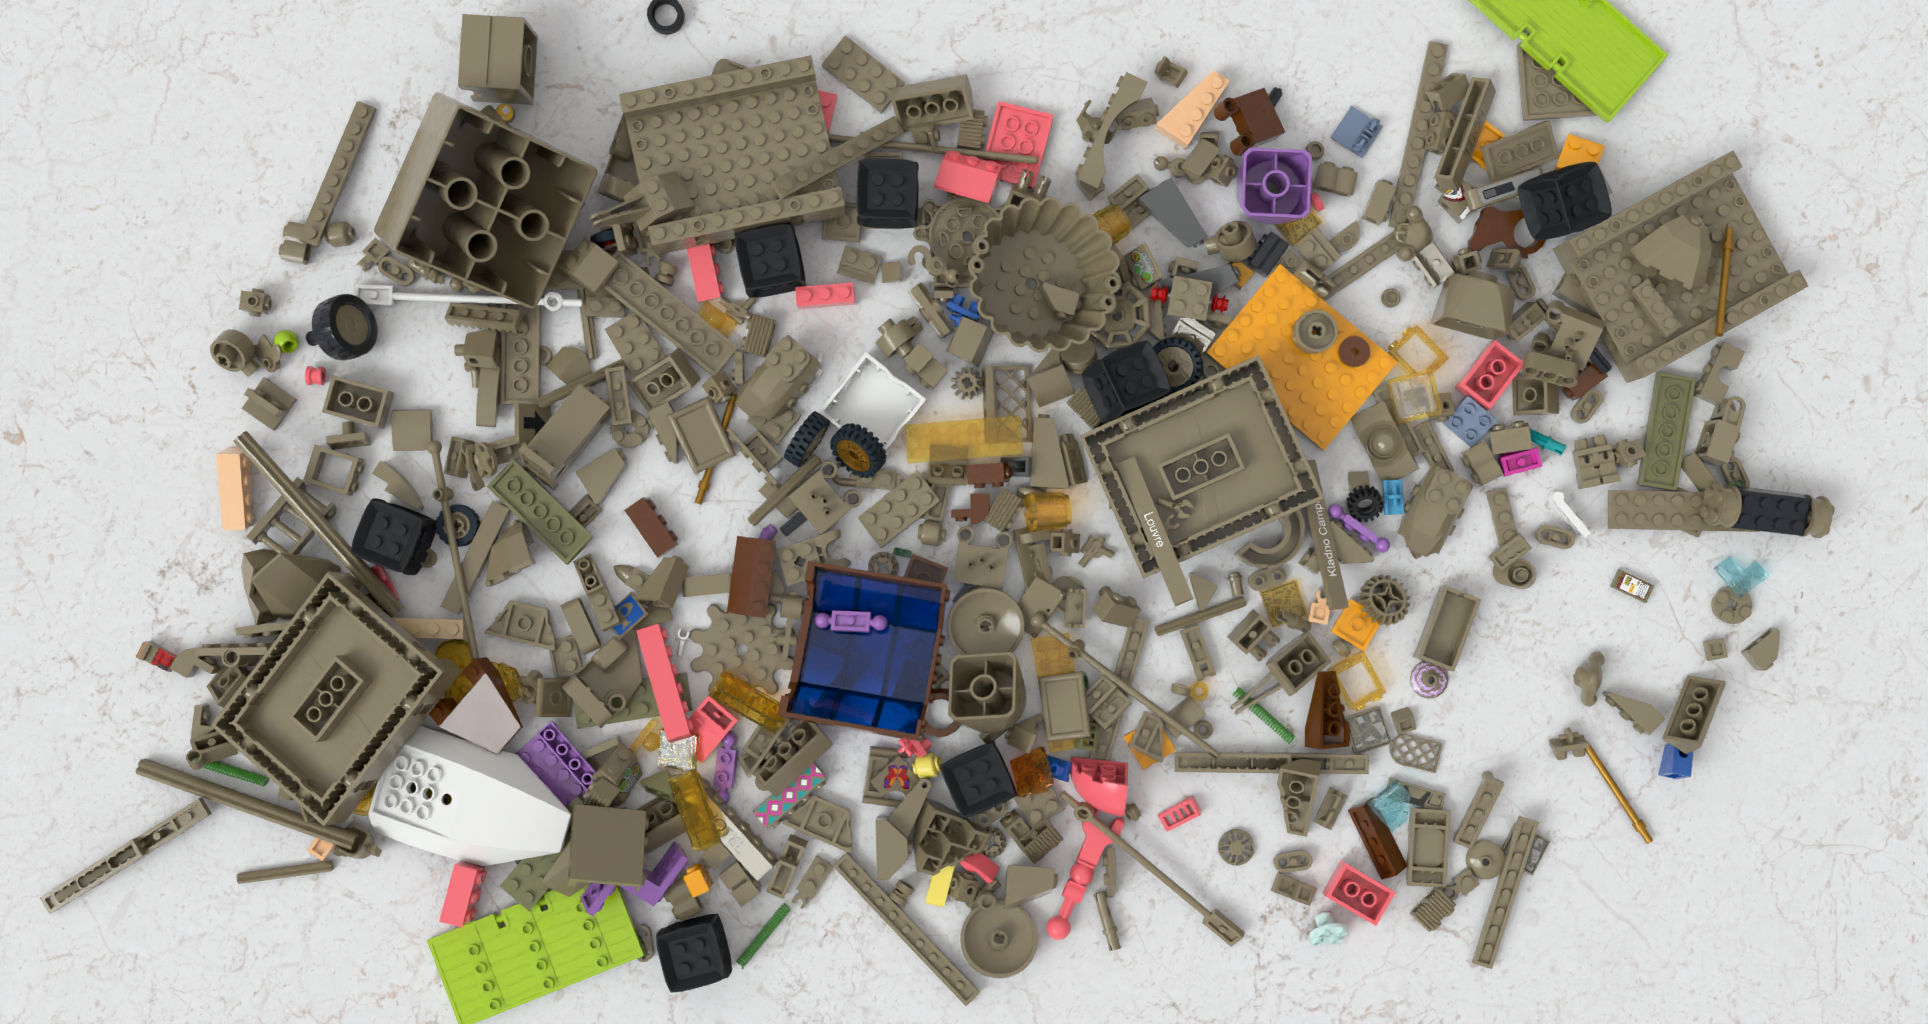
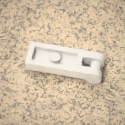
M1557 491L1548 494L1547 500L1575 534L1579 538L1587 537L1591 533L1588 530V524L1576 516L1577 512L1570 504H1566L1563 493Z

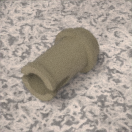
M1240 572L1228 574L1229 578L1227 580L1230 581L1232 597L1244 595Z

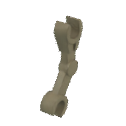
M469 442L462 443L461 450L465 455V468L470 474L471 486L474 491L481 490L485 487V484L475 471L472 460L474 446L469 444Z

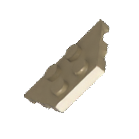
M510 600L504 607L503 612L498 614L494 623L484 633L557 651L549 609Z
M813 795L782 823L851 853L850 810L824 798Z

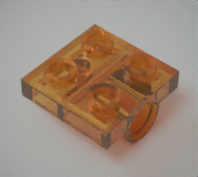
M1038 747L1030 751V754L1026 753L1010 761L1019 797L1024 798L1031 794L1044 793L1048 790V786L1054 784L1044 747Z

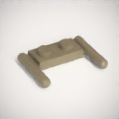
M870 746L862 803L897 807L902 800L882 798L883 796L880 795L869 780L888 764L889 756L895 757L899 755L902 758H910L905 751L900 754L898 752L899 749Z

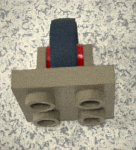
M633 222L601 227V232L590 237L591 242L600 248H605V250L612 251L618 249V252L630 256L638 254V241L632 231L634 230Z

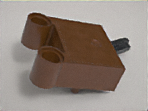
M1261 88L1236 98H1226L1215 106L1213 113L1216 119L1225 121L1231 117L1236 126V131L1240 135L1230 143V150L1233 154L1241 156L1249 148L1273 141L1285 133L1274 109L1283 94L1281 88H1273L1269 96L1265 88Z

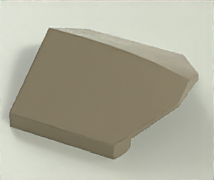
M562 347L546 365L566 385L592 373L587 356L578 348Z

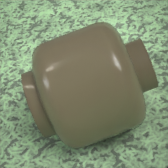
M346 221L330 223L325 231V239L333 247L349 246L356 236L355 229Z
M925 520L923 524L919 525L918 539H920L923 545L939 546L941 540L945 541L946 529H943L941 522Z

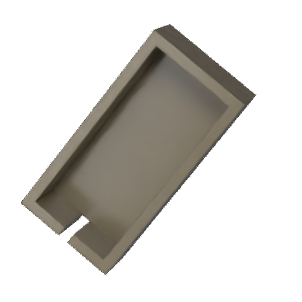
M1440 585L1413 657L1454 672L1481 599L1461 593V591L1451 587Z

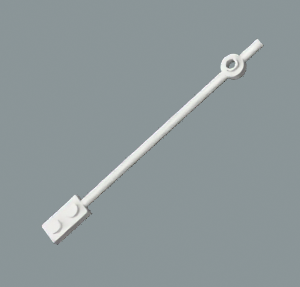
M355 284L354 294L367 305L394 306V300L518 304L501 296L395 292L394 286ZM549 292L544 298L541 297L538 305H544L548 310L557 312L563 306L583 307V299L563 298L557 292ZM557 299V305L553 306L552 301Z

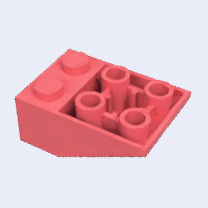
M712 694L706 697L689 718L694 725V730H692L693 736H691L695 737L694 756L703 763L740 720L739 717ZM687 738L686 741H684V743H685V742H688V743H689V746H690V744L692 745L691 750L689 749V751H691V754H692V751H693L692 749H693V747H694V746H693L694 738H692V743H690V742L688 741V738Z

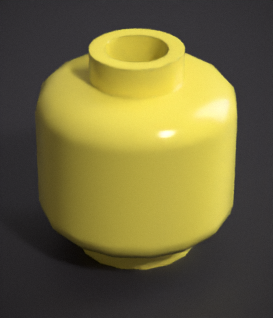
M927 753L923 757L918 755L915 763H913V772L915 775L918 774L920 779L938 777L941 771L939 765L942 764V761L934 753Z

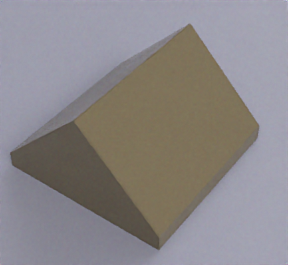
M961 317L946 351L979 367L994 332L983 324Z

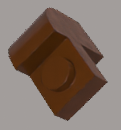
M990 493L970 494V509L951 510V517L955 518V521H967V518L971 517V525L980 523L989 512Z

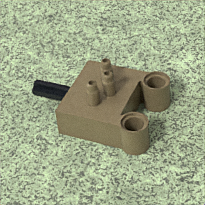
M825 460L821 462L819 469L787 495L800 511L780 527V531L785 536H789L807 519L821 535L850 509L858 507L862 503L861 494L854 489L846 491L844 501H842L824 480V478H833L837 474V466L832 461ZM826 464L833 466L831 474L823 472V467ZM852 493L858 496V500L855 503H849L848 496Z

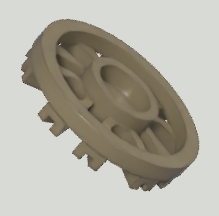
M1231 829L1221 836L1218 843V851L1225 862L1239 866L1247 863L1253 856L1254 842L1247 832L1240 829ZM1231 833L1234 834V837H1235L1234 840H1232V838H1231V835H1230ZM1238 833L1244 834L1240 840L1237 839ZM1226 836L1230 839L1229 844L1223 842ZM1248 837L1249 840L1243 844L1242 841ZM1251 844V850H1246L1245 846ZM1221 846H1228V849H1221ZM1243 851H1245V852H1247V853L1249 854L1248 857H1246L1244 854H1242ZM1230 852V856L1226 859L1223 854ZM1236 855L1234 862H1232V856ZM1239 855L1243 856V861L1238 862Z

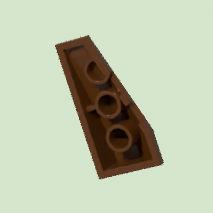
M1320 671L1317 674L1305 725V747L1320 750L1350 747V727L1348 721H1345L1343 714L1345 707L1340 702L1339 695L1341 692L1335 671Z

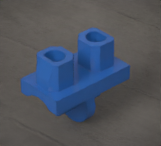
M955 294L951 302L948 301L946 309L959 314L957 316L952 313L950 319L956 321L954 325L956 328L961 317L978 322L980 318L977 309L978 303L972 301L967 310L962 307L965 298L959 294Z
M1046 754L1044 759H1039L1037 769L1042 774L1069 782L1070 769L1072 768L1071 762Z

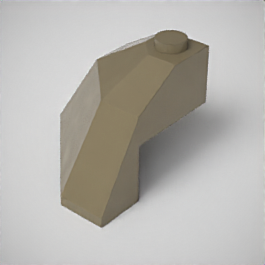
M1696 214L1682 215L1663 224L1630 250L1641 265L1647 268L1649 266L1655 267L1660 270V275L1671 281L1674 278L1679 280L1682 286L1688 290L1702 289L1705 285L1712 249L1708 229L1703 223L1702 218Z
M515 520L509 523V527L505 529L491 547L485 581L486 587H492L506 581L508 577L536 564L529 545L535 542L529 528L522 521Z
M260 549L243 553L241 566L243 584L256 625L275 621L279 618L271 613L250 579L278 555L273 550Z
M925 799L917 816L913 834L916 870L934 876L940 873L941 869L949 865L952 867L964 861L965 857L982 852L990 834L969 819L963 820L960 813L942 804Z

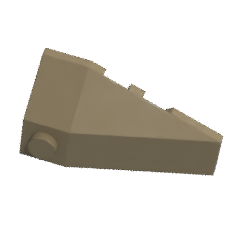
M1302 758L1280 766L1277 785L1280 790L1281 803L1283 804L1287 833L1307 837L1321 762Z

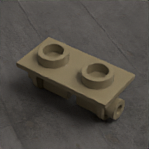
M1330 787L1314 822L1332 830L1348 796Z

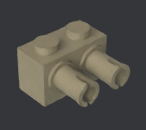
M1022 169L1018 183H1013L1005 206L1011 204L1019 207L1020 202L1028 197H1033L1041 202L1044 198L1048 197L1046 193L1052 180L1047 177L1045 184H1043L1045 176H1040L1036 190H1030L1028 187L1034 173L1029 170L1026 178L1027 169Z
M1254 609L1227 636L1246 655L1250 653L1257 661L1263 660L1258 653L1264 658L1267 655V652L1257 644L1261 639H1264L1272 648L1276 644L1271 639L1277 643L1280 641V638L1270 630L1273 626Z

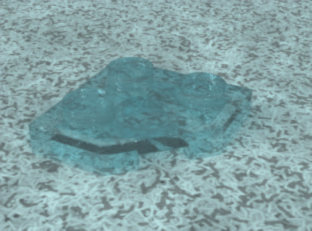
M1396 779L1367 804L1393 832L1407 821L1408 802H1410L1411 795Z

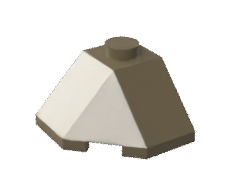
M1036 714L1014 724L1013 728H1008L1005 736L1008 739L1007 744L1030 754L1038 733V725L1041 723L1043 715Z

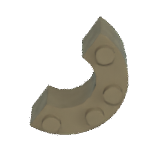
M1298 510L1279 519L1282 525V535L1275 546L1264 549L1256 546L1253 542H1248L1234 555L1241 562L1255 568H1274L1287 563L1298 553L1304 541L1305 522L1301 511Z

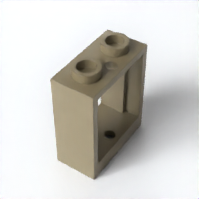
M314 445L303 481L353 496V493L357 491L359 482H357L359 474L363 473L365 467L364 459L320 445ZM326 453L353 461L344 488L318 480Z

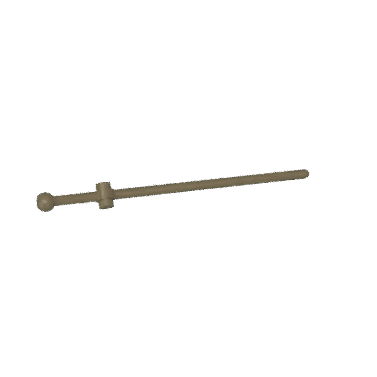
M828 134L829 142L844 143L854 138L851 136ZM889 141L880 146L881 148L936 154L957 151L966 156L1037 164L1039 161L1037 157L944 146L932 148L931 145Z
M431 441L427 444V451L432 454L438 488L433 491V498L441 502L468 644L471 659L473 660L474 658H479L449 505V501L454 497V491L446 487L439 454L442 450V445L439 441Z
M1036 613L1030 620L1033 627H1041L1068 648L1067 655L1070 659L1076 660L1081 657L1213 758L1220 756L1216 749L1085 652L1084 641L1077 639L1072 642L1048 624L1043 614Z

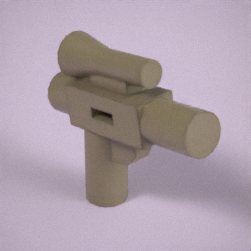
M722 297L719 303L731 310V312L726 310L725 315L741 325L744 319L752 318L753 314L748 312V310L757 300L752 297L746 302L737 301L735 304Z
M1090 535L1087 542L1080 549L1081 553L1087 552L1078 564L1084 568L1092 557L1099 558L1102 554L1112 558L1114 551L1102 546L1106 541L1102 536L1095 539Z

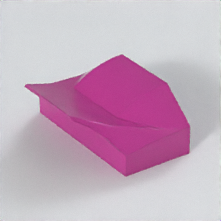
M1538 448L1502 453V456L1499 458L1504 477L1543 466Z

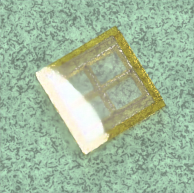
M1432 369L1387 380L1397 425L1443 414Z

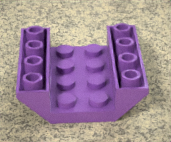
M553 721L544 726L533 739L515 753L518 754L566 808L576 796L582 798L594 781L591 777L596 771Z

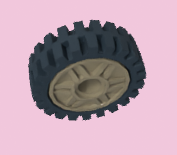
M1168 337L1153 346L1171 386L1170 395L1199 381L1203 371V358L1200 351L1191 341L1185 340L1182 337ZM1171 361H1175L1178 363V370H1172L1170 368Z
M816 411L812 412L794 434L795 436L791 439V443L785 450L784 458L798 468L801 467L821 442L825 432L828 430L830 420Z

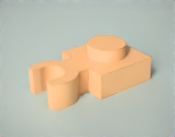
M1316 590L1315 598L1317 603L1311 602L1307 621L1327 625L1330 614L1329 607L1326 605L1327 599L1326 597H1320L1321 590Z
M315 838L307 851L325 862L336 845Z

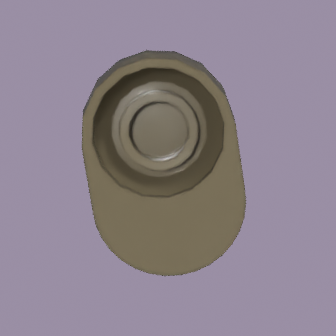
M1517 559L1503 571H1500L1496 565L1493 567V576L1502 585L1517 589H1527L1536 581V569L1530 562L1523 559Z

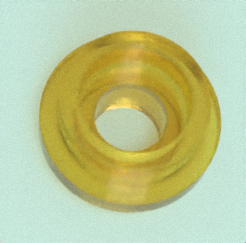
M1195 682L1190 686V696L1194 700L1202 701L1208 696L1209 689L1205 683ZM1198 687L1202 689L1200 695H1197L1195 692Z

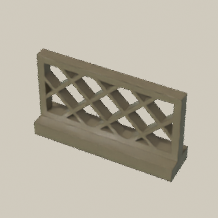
M984 366L982 368L985 444L1032 442L1030 385L1026 378L1029 375V366ZM1017 370H1024L1025 378L1021 383L1012 376ZM995 371H1003L1008 377L1000 383L996 379ZM1009 378L1018 385L1012 392L1003 386ZM1019 387L1025 392V398L1021 402L1013 395ZM1000 388L1009 395L1003 402L996 395ZM1010 397L1019 404L1012 412L1004 405ZM1020 406L1026 411V417L1022 421L1014 414ZM1001 407L1010 414L1004 421L997 417V411ZM1011 416L1020 423L1013 431L1005 424ZM1021 425L1027 430V438H1020L1015 434ZM1002 426L1010 432L1006 439H998V430Z

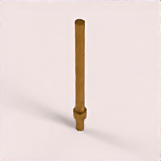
M1732 228L1725 229V238L1721 247L1723 258L1715 336L1718 337L1723 336L1730 261L1731 253L1734 251Z
M731 394L732 398L728 401L721 422L725 432L727 431L726 429L728 428L737 395ZM715 466L705 470L702 481H699V490L694 503L702 505L706 490L708 491L711 485L709 481Z
M1589 743L1590 748H1586V753L1633 822L1632 826L1636 832L1640 833L1646 844L1651 843L1653 839L1646 829V824L1642 819H1639Z

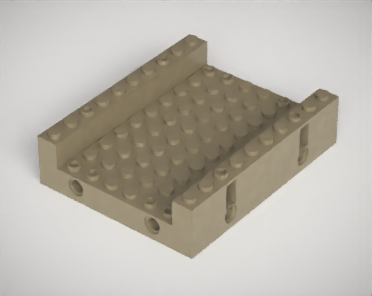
M811 55L619 94L639 183L659 174L677 171L695 209L666 223L648 226L651 244L656 255L735 239V235L751 229L777 224L799 226L845 216V204L836 170L780 200L771 185L773 180L831 150Z
M1734 151L1710 162L1553 248L1566 275L1569 274L1571 279L1575 280L1574 284L1588 308V315L1605 321L1600 336L1626 383L1645 378L1718 337L1715 336L1723 258L1721 247L1722 242H1724L1726 228L1733 229L1732 242H1734V251L1731 253L1724 333L1808 287L1800 270L1791 273L1787 272L1737 182L1733 172L1741 169L1742 165ZM1696 214L1702 218L1703 223L1708 229L1712 249L1705 285L1702 289L1694 290L1686 289L1675 278L1671 281L1660 275V270L1653 266L1647 268L1641 265L1630 251L1632 247L1663 224L1682 215ZM1646 279H1649L1682 325L1666 338L1661 335L1630 292Z
M1259 355L1080 435L1143 579L1160 572V568L1117 463L1135 456L1162 523L1166 522V518L1169 515L1174 514L1175 517L1170 519V524L1174 526L1179 523L1180 526L1177 529H1169L1167 531L1170 534L1168 538L1179 563L1324 499ZM1162 497L1177 503L1181 502L1183 498L1188 499L1194 509L1188 506L1180 507V509L1192 516L1185 519L1178 518L1176 510L1158 505L1157 499Z
M342 572L326 573L211 724L217 732L323 826L345 822L462 671L449 658L438 659L359 591L363 586L361 582L350 573Z

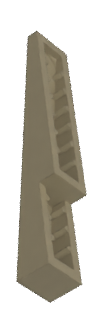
M494 500L491 502L461 563L468 598L477 578L481 576L490 556L491 547L496 542L510 511L508 507ZM454 577L440 607L458 615L462 613L456 577Z

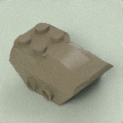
M787 335L779 340L766 355L762 365L754 369L752 376L737 391L738 396L735 404L749 417L761 416L770 421L793 408L797 404L798 398L808 392L820 362L797 341Z
M1432 465L1419 485L1416 484L1412 489L1411 494L1413 496L1410 502L1407 501L1404 505V514L1400 522L1398 534L1404 537L1406 547L1425 557L1433 553L1439 555L1448 535L1451 536L1456 528L1454 525L1457 518L1460 519L1465 509L1463 506L1473 485L1466 479L1446 469Z

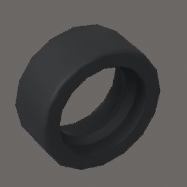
M653 0L647 9L650 25L660 34L669 35L676 33L684 23V11L677 0ZM668 4L676 9L677 18L673 24L662 26L655 20V11L661 5Z

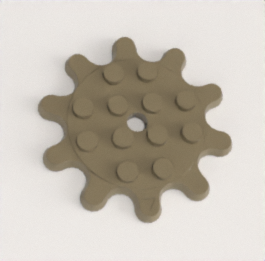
M947 192L948 200L944 204H939L933 199H927L923 203V209L929 214L931 221L928 226L915 228L913 232L914 238L929 244L931 258L939 256L945 260L948 269H958L961 273V278L968 276L973 279L968 270L969 261L975 256L973 243L978 236L984 235V225L987 220L993 217L1000 218V212L1005 207V204L996 208L992 207L989 203ZM964 232L971 234L972 240L970 242L963 241L962 234ZM923 257V259H922V265H923L924 268H926V266H925V261H924V257ZM945 278V284L949 288L958 286L959 281L951 283Z
M768 603L766 618L724 612L716 604H712L707 608V615L711 619L710 627L706 630L693 629L690 633V639L694 643L700 644L703 649L702 655L692 660L690 667L692 671L697 673L701 671L711 673L712 682L708 687L710 694L718 696L725 688H733L736 691L737 701L745 705L750 702L751 691L755 687H762L770 695L778 692L779 685L775 681L774 674L779 669L792 670L794 658L788 656L787 662L781 661L783 646L776 645L777 641H773L774 636H777L778 633L785 634V627L778 628L773 623V618L777 613L775 604ZM791 627V634L795 635V631ZM740 644H745L748 648L745 655H740L737 652V647Z

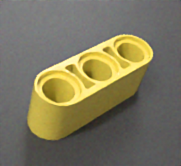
M949 865L941 869L940 873L931 877L925 903L944 908L955 865L952 867Z

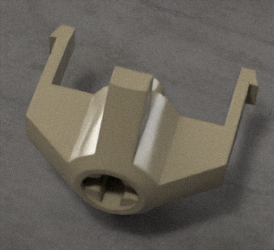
M1088 100L1084 104L1085 106L1077 118V122L1082 131V139L1093 143L1094 140L1091 138L1095 129L1100 130L1102 122H1100L1101 117H1091L1086 113L1087 108L1092 102ZM1107 106V108L1105 109V111L1108 112V110H1109L1110 107ZM1121 123L1116 126L1113 133L1108 130L1104 144H1109L1117 131L1122 128Z

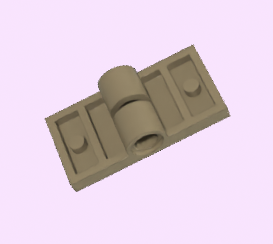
M273 643L202 644V648H194V656H221L223 664L227 667L254 666L259 660V655H265Z

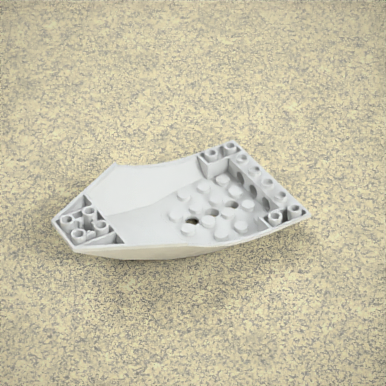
M422 725L417 728L378 779L368 813L375 833L435 854L480 866L562 852L572 813L518 754L506 751L496 754L471 741ZM412 783H415L416 785V791L414 793H412L410 789ZM429 788L433 793L430 799L427 797V790ZM445 794H450L452 798L449 805H445L443 802Z

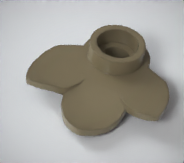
M265 334L261 335L258 344L254 345L255 355L268 372H275L281 365V347L279 344L272 346Z

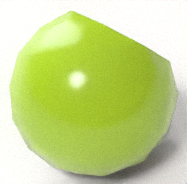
M286 329L279 331L273 339L274 345L279 344L281 353L286 354L295 351L299 344L298 336L293 331Z

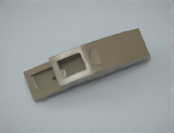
M590 553L573 561L602 631L605 632L620 625L621 621L616 611V605L592 554Z

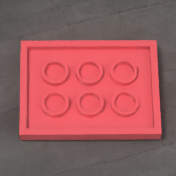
M998 101L985 151L1034 156L1039 160L1037 164L983 159L984 161H993L1002 165L1000 181L1017 184L1022 169H1027L1026 178L1029 170L1034 173L1028 188L1035 189L1054 117L1053 114Z

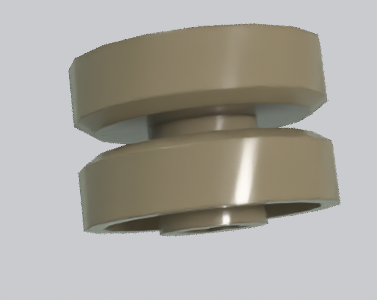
M1311 310L1304 313L1294 322L1292 327V340L1295 346L1307 354H1318L1329 349L1335 343L1338 335V326L1335 319L1329 313L1322 310ZM1314 329L1317 331V334L1313 335L1311 331Z

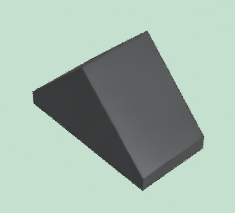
M1001 457V463H1009L1012 477L1031 476V457Z

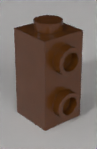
M1588 361L1584 370L1578 372L1577 385L1569 388L1561 386L1563 388L1562 392L1568 399L1576 400L1607 378L1608 375L1606 373L1603 374L1593 362L1590 363Z
M1009 463L966 465L967 484L974 485V488H985V484H992V487H1003L1004 483H1009L1012 477Z

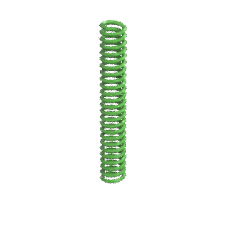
M1238 687L1233 696L1237 693L1235 698L1239 700L1246 692ZM1258 702L1255 703L1256 705L1251 712L1253 714L1256 713L1260 720L1263 719L1267 726L1270 725L1274 732L1277 731L1276 734H1279L1281 738L1284 737L1283 740L1290 744L1295 735H1292V732L1290 733V730L1287 728L1285 729V726L1283 727V724L1276 720L1272 714H1269L1265 708H1262Z
M219 761L208 764L205 762L203 767L204 769L235 777L236 779L238 778L253 784L256 783L259 786L262 785V787L269 780V777H267L263 785L266 776L257 775V773L254 774V772L251 773V771L248 772V770H243L236 766L222 764Z
M784 903L788 909L781 905L782 908L779 907V910L775 912L776 915L769 919L770 922H767L763 927L764 929L759 931L760 934H757L758 936H755L754 941H751L750 946L746 948L747 951L744 950V953L736 960L742 966L741 969H744L746 964L756 954L755 952H758L759 947L765 943L769 935L775 931V928L789 914L791 910L787 904Z

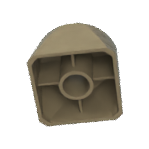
M1469 271L1468 275H1451L1446 278L1430 323L1484 339H1499L1510 333L1515 293L1510 287L1498 283L1496 276L1488 273Z
M1013 653L956 655L950 661L948 715L950 718L983 733L1002 732L1013 726L1020 719L1026 707V688L1018 660Z

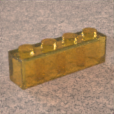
M725 670L722 671L708 695L773 734L777 733L785 718L778 716L780 702Z
M686 769L667 778L693 851H704L722 841L720 830L716 826L713 818L714 813L708 804V796L705 790H703L701 776L697 770Z

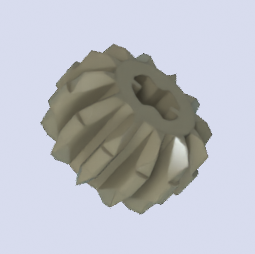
M971 367L969 368V373H966V369L962 368V375L956 371L955 375L959 379H951L952 382L958 383L952 385L951 388H958L955 395L958 396L962 392L961 399L963 400L966 394L972 400L971 393L973 392L978 396L979 392L976 388L983 389L982 385L977 384L983 382V378L976 379L979 372L977 371L972 375L973 368ZM970 379V383L973 385L971 387L969 386L968 388H964V384L962 383V381Z

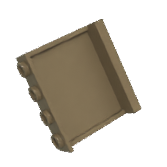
M575 804L572 814L567 886H576L577 882L633 886L636 887V892H639L641 886L645 885L646 873H643V866H646L647 862L644 848H647L648 836H645V830H648L649 825L646 811Z

